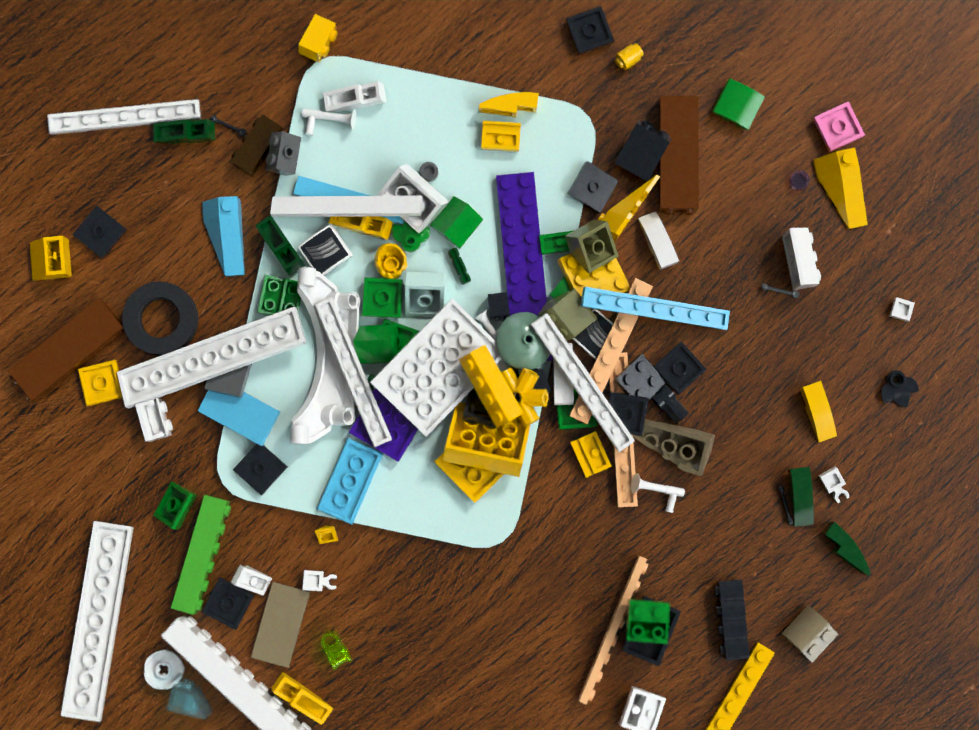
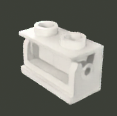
M155 398L135 404L146 442L172 436L173 426L170 419L167 420L165 412H168L165 401Z

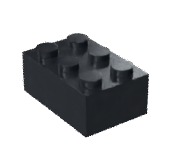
M642 595L640 599L657 601L645 595ZM671 606L669 608L667 644L628 641L626 634L621 650L660 666L681 611Z

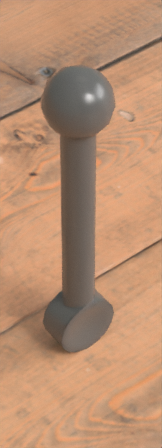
M766 283L761 284L763 291L771 290L791 295L793 298H798L800 295L798 291L791 292L770 287Z

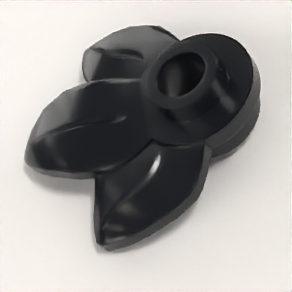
M894 370L887 375V383L881 389V398L884 403L894 400L899 406L907 407L910 393L918 392L919 387L913 378L906 377L899 370ZM894 376L898 377V383L893 382Z

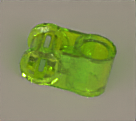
M327 631L321 639V645L327 654L331 666L334 670H337L338 666L343 663L351 662L352 657L339 634L335 631ZM327 636H333L336 640V643L334 645H328L325 641V638Z

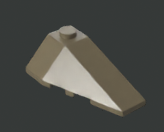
M645 419L642 436L633 435V437L650 449H654L663 455L662 457L676 464L682 471L702 476L712 451L715 435L696 429Z

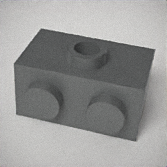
M284 131L273 132L269 139L270 147L266 158V170L284 176L295 175L301 137Z

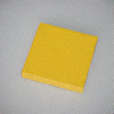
M117 360L78 369L86 406L123 398L117 375L119 371Z

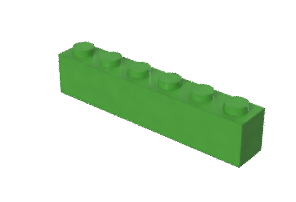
M204 495L171 606L172 609L193 615L201 611L204 602L201 598L203 592H206L209 586V581H207L208 574L212 573L215 562H212L214 554H218L220 548L218 540L220 535L223 536L226 525L223 523L225 517H228L231 511L230 501Z

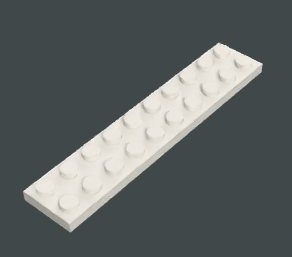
M297 308L286 309L118 371L117 375L125 407L128 409L135 407V404L165 396L307 344Z
M94 521L61 716L98 722L102 720L133 526Z

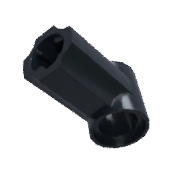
M667 385L662 386L651 397L652 401L661 410H664L676 424L689 414Z

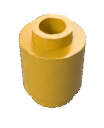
M637 43L630 44L616 54L615 63L620 69L627 70L639 62L644 53Z

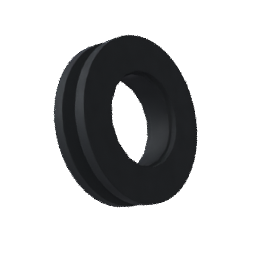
M161 281L147 283L136 289L126 301L122 314L123 328L129 340L137 348L147 353L161 356L186 347L195 336L199 321L197 307L190 295L172 283ZM157 300L172 302L179 312V324L176 330L163 338L150 336L144 330L142 324V314L145 308L151 302Z

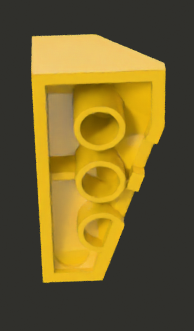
M855 148L836 151L814 159L813 163L817 179L825 188L829 199L836 206L837 212L846 227L852 229L868 225L860 167Z
M654 176L608 210L606 215L602 213L598 218L600 221H608L614 241L620 236L660 176Z

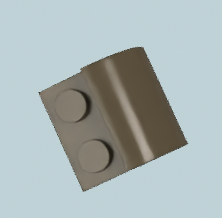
M808 605L782 632L783 636L812 663L838 635L830 624Z

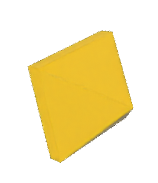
M325 525L315 530L319 544L338 541L334 526Z

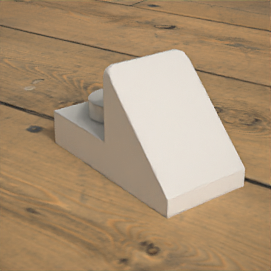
M239 565L231 583L264 596L272 578L250 566Z

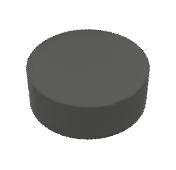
M425 162L419 170L420 176L427 182L434 181L439 174L438 167L432 162Z

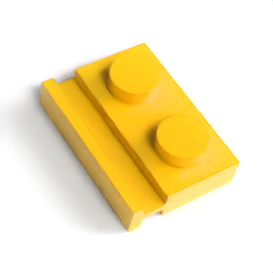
M483 121L481 149L519 152L521 123Z
M596 431L570 442L586 478L611 467Z

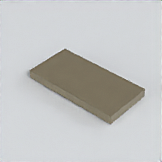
M272 582L251 658L289 668L310 591Z

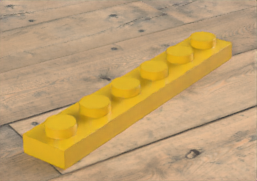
M756 642L749 654V658L746 659L705 730L731 729L775 652Z

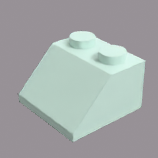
M407 272L405 282V316L434 317L444 307L445 273Z

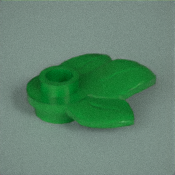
M405 221L403 226L394 224L392 226V234L394 239L402 244L405 251L414 252L419 249L421 243L428 240L430 228L426 227L421 233H418ZM413 240L414 243L409 244L408 241Z

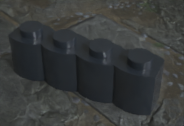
M742 579L719 580L717 585H714V595L719 600V605H716L717 617L720 616V624L717 625L718 636H722V644H719L720 656H723L725 660L749 658V645Z

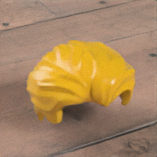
M383 244L375 253V267L378 273L385 279H397L407 268L406 254L396 244Z

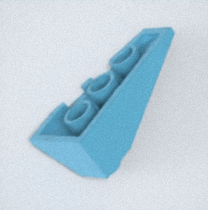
M238 196L217 197L202 202L203 221L225 276L245 275L241 200Z

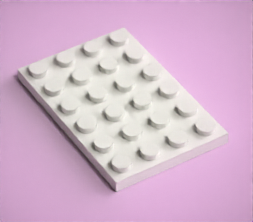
M452 298L370 383L427 436L474 388L458 359L483 345H486L496 364L502 358L497 350L496 341Z

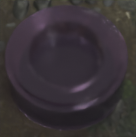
M804 171L794 172L789 180L791 187L795 190L805 189L810 181L808 174Z

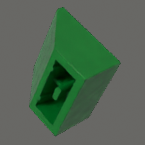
M628 599L626 616L627 640L667 644L670 603Z

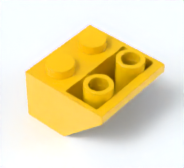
M64 236L43 237L30 242L33 281L72 277L69 239Z

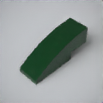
M186 119L154 123L153 141L154 143L215 141V122L209 119L195 121Z
M271 215L255 225L289 276L297 272L298 268L305 266Z
M810 467L788 469L789 495L794 527L814 525Z
M830 521L822 535L837 545L832 552L863 575L869 576L871 572L857 544L836 522Z

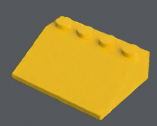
M459 402L454 409L443 461L520 477L530 425L524 427L519 417L502 425L500 428L463 421L466 403Z

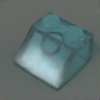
M184 679L183 682L180 681L172 687L166 710L201 719H206L213 712L200 686L194 685V681Z

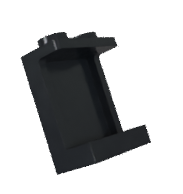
M639 120L618 155L615 164L648 181L672 138L669 137L670 135L667 132L652 128L653 125L648 121Z

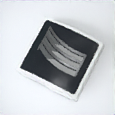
M332 224L323 228L298 246L309 265L323 276L353 256Z
M593 309L592 312L597 319L576 337L572 338V340L596 360L613 323L597 309Z

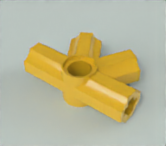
M512 368L501 372L514 397L516 393L521 397L518 404L523 414L518 417L523 426L527 427L538 421L540 418L533 406H547L548 393L546 389H533L539 378L537 373L523 368L520 376L517 378Z

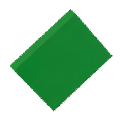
M453 196L430 226L460 249L481 224L483 218L468 203Z
M397 324L359 327L353 343L360 364L389 363L397 355Z
M171 481L153 516L171 529H180L198 495Z

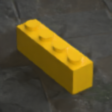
M486 345L458 359L496 428L523 414Z

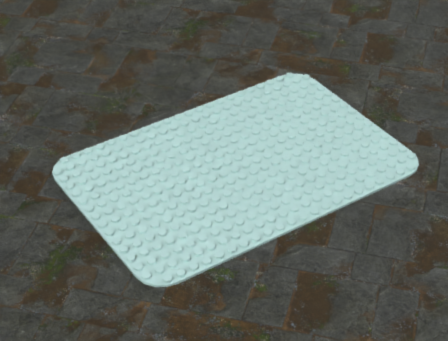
M329 56L322 59L320 63L315 62L305 72L300 83L289 131L290 134L301 137L295 175L286 176L280 174L275 197L296 196L293 193L298 176L377 196L399 166L408 164L420 175L419 170L422 164L425 162L434 163L438 167L439 174L434 181L428 183L448 201L455 196L468 203L483 218L481 224L460 249L433 229L430 223L427 226L430 228L428 240L421 243L418 250L408 252L403 249L400 242L394 239L392 228L388 240L333 225L353 256L340 266L332 269L325 277L337 286V292H355L359 295L358 329L360 326L382 325L383 320L387 319L420 331L433 318L405 316V282L407 272L445 273L444 306L453 298L474 319L489 309L488 294L507 292L496 175L534 172L540 235L578 229L583 204L567 193L586 161L592 163L595 150V129L590 117L580 107L565 101L538 96L536 113L517 110L516 117L479 112L480 103L500 95L520 92L345 56ZM376 81L384 84L387 103L328 112L350 114L353 110H356L354 129H351V126L345 122L315 119L314 134H305L308 118L302 117L303 109L326 112L323 93L356 84L361 86ZM483 121L521 123L519 152L481 149ZM273 217L305 264L304 267L312 268L298 246L330 225L328 223L330 217ZM409 240L408 243L413 244L414 241ZM266 241L264 243L247 324L270 316L256 313L264 275L298 281V271L289 276ZM383 244H396L406 254L407 268L397 278L403 279L401 318L362 316L364 278H384L375 267V253ZM450 249H458L459 257L462 258L467 269L466 273L471 278L469 283L461 284L460 276L457 275L452 259L448 255ZM570 251L542 255L547 302L554 299L549 294L564 276L557 260L571 254ZM301 299L298 314L307 344L252 363L244 389L245 393L281 411L264 445L285 463L288 468L261 496L233 470L257 443L224 426L217 454V471L222 484L233 495L247 501L338 519L317 510V507L347 439L349 438L374 450L377 449L349 433L360 414L356 408L355 420L351 425H331L330 432L312 443H290L291 419L302 407L310 392L317 362L314 326L308 309ZM488 310V319L497 332L503 321L495 322V319H490V311ZM551 361L544 362L541 366L537 367L538 371L543 369L547 379ZM388 363L361 364L368 379L370 374L376 376ZM468 394L460 402L466 403ZM533 406L540 418L542 406ZM453 409L427 436L418 429L399 462L383 454L354 523L472 548H489L502 543L514 531L520 516L539 420L530 425L520 477L504 474L474 503L434 463L445 451L454 413Z

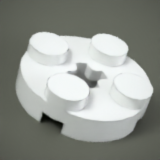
M165 649L157 651L147 658L144 665V677L147 683L155 689H170L180 682L185 667L178 654ZM160 665L168 666V674H160Z

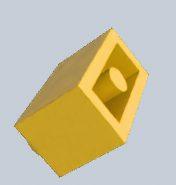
M315 14L298 44L299 54L320 63L322 57H326L328 54L330 42H334L337 37L336 23Z

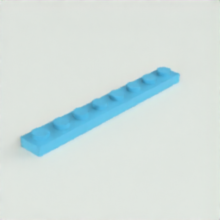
M583 287L581 307L722 330L728 329L730 315L728 310L590 287Z

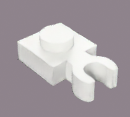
M836 466L819 475L828 493L833 492V499L837 503H840L838 496L841 493L846 498H849V493L842 489V486L846 483Z
M304 570L302 590L322 592L323 586H326L329 590H334L336 586H331L329 580L337 579V576L329 575L323 577V571Z

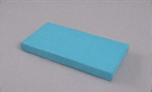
M208 391L198 409L202 414L260 446L264 445L281 412L243 392L242 398Z
M348 438L317 510L353 525L384 453Z

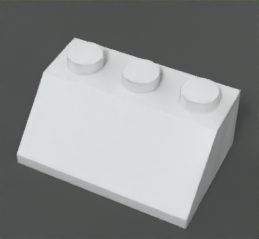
M408 164L399 166L377 194V196H422L421 216H400L418 233H421L449 203L445 197Z
M789 228L782 235L792 288L793 290L815 287L821 281V274L819 269H816L817 255L812 249L813 235L811 232L809 233L808 228Z

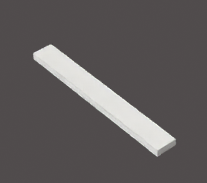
M196 99L49 114V133L53 135L151 125L186 119L189 121L201 119L200 102Z
M422 196L272 197L270 214L272 217L421 216L423 198Z
M333 297L314 304L373 446L377 447L391 441L392 438Z
M546 313L531 323L532 328L617 451L620 452L635 442L549 315Z

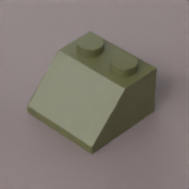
M593 220L565 235L571 255L587 273L619 257L608 221Z
M575 288L546 302L538 314L541 317L547 313L566 341L576 337L597 319L590 308L581 307L582 297Z

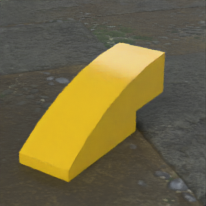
M520 92L500 95L480 103L479 112L516 117L517 110L536 113L539 93Z
M379 216L330 217L328 222L347 230L388 240L393 224L388 218Z
M818 381L800 388L806 404L805 409L818 443L836 437L833 416L822 382Z
M284 672L281 673L271 687L274 694L286 700L292 707L321 725L333 710V707Z

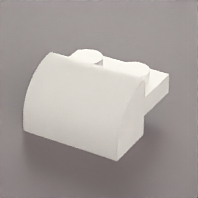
M632 686L619 725L631 730H656L666 698Z

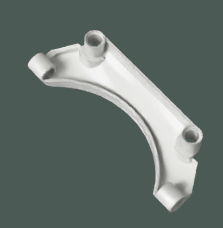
M300 267L298 268L297 291L308 309L314 326L317 362L310 392L302 407L291 419L290 443L308 444L330 432L331 425H351L355 420L354 398L314 304L333 297L355 349L353 340L358 331L360 297L355 292H337V286L320 272L316 271L315 268Z

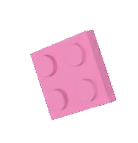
M849 102L813 118L829 152L865 136Z

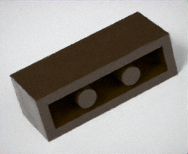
M263 114L254 121L252 131L244 136L242 139L243 144L231 156L233 165L251 177L255 175L268 156L269 139L272 133L284 131L282 126Z

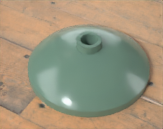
M520 312L509 316L500 325L496 335V346L499 355L509 366L519 370H523V368L531 370L541 366L549 358L550 352L530 325L539 319V316L533 313ZM526 336L531 338L530 343L526 342Z

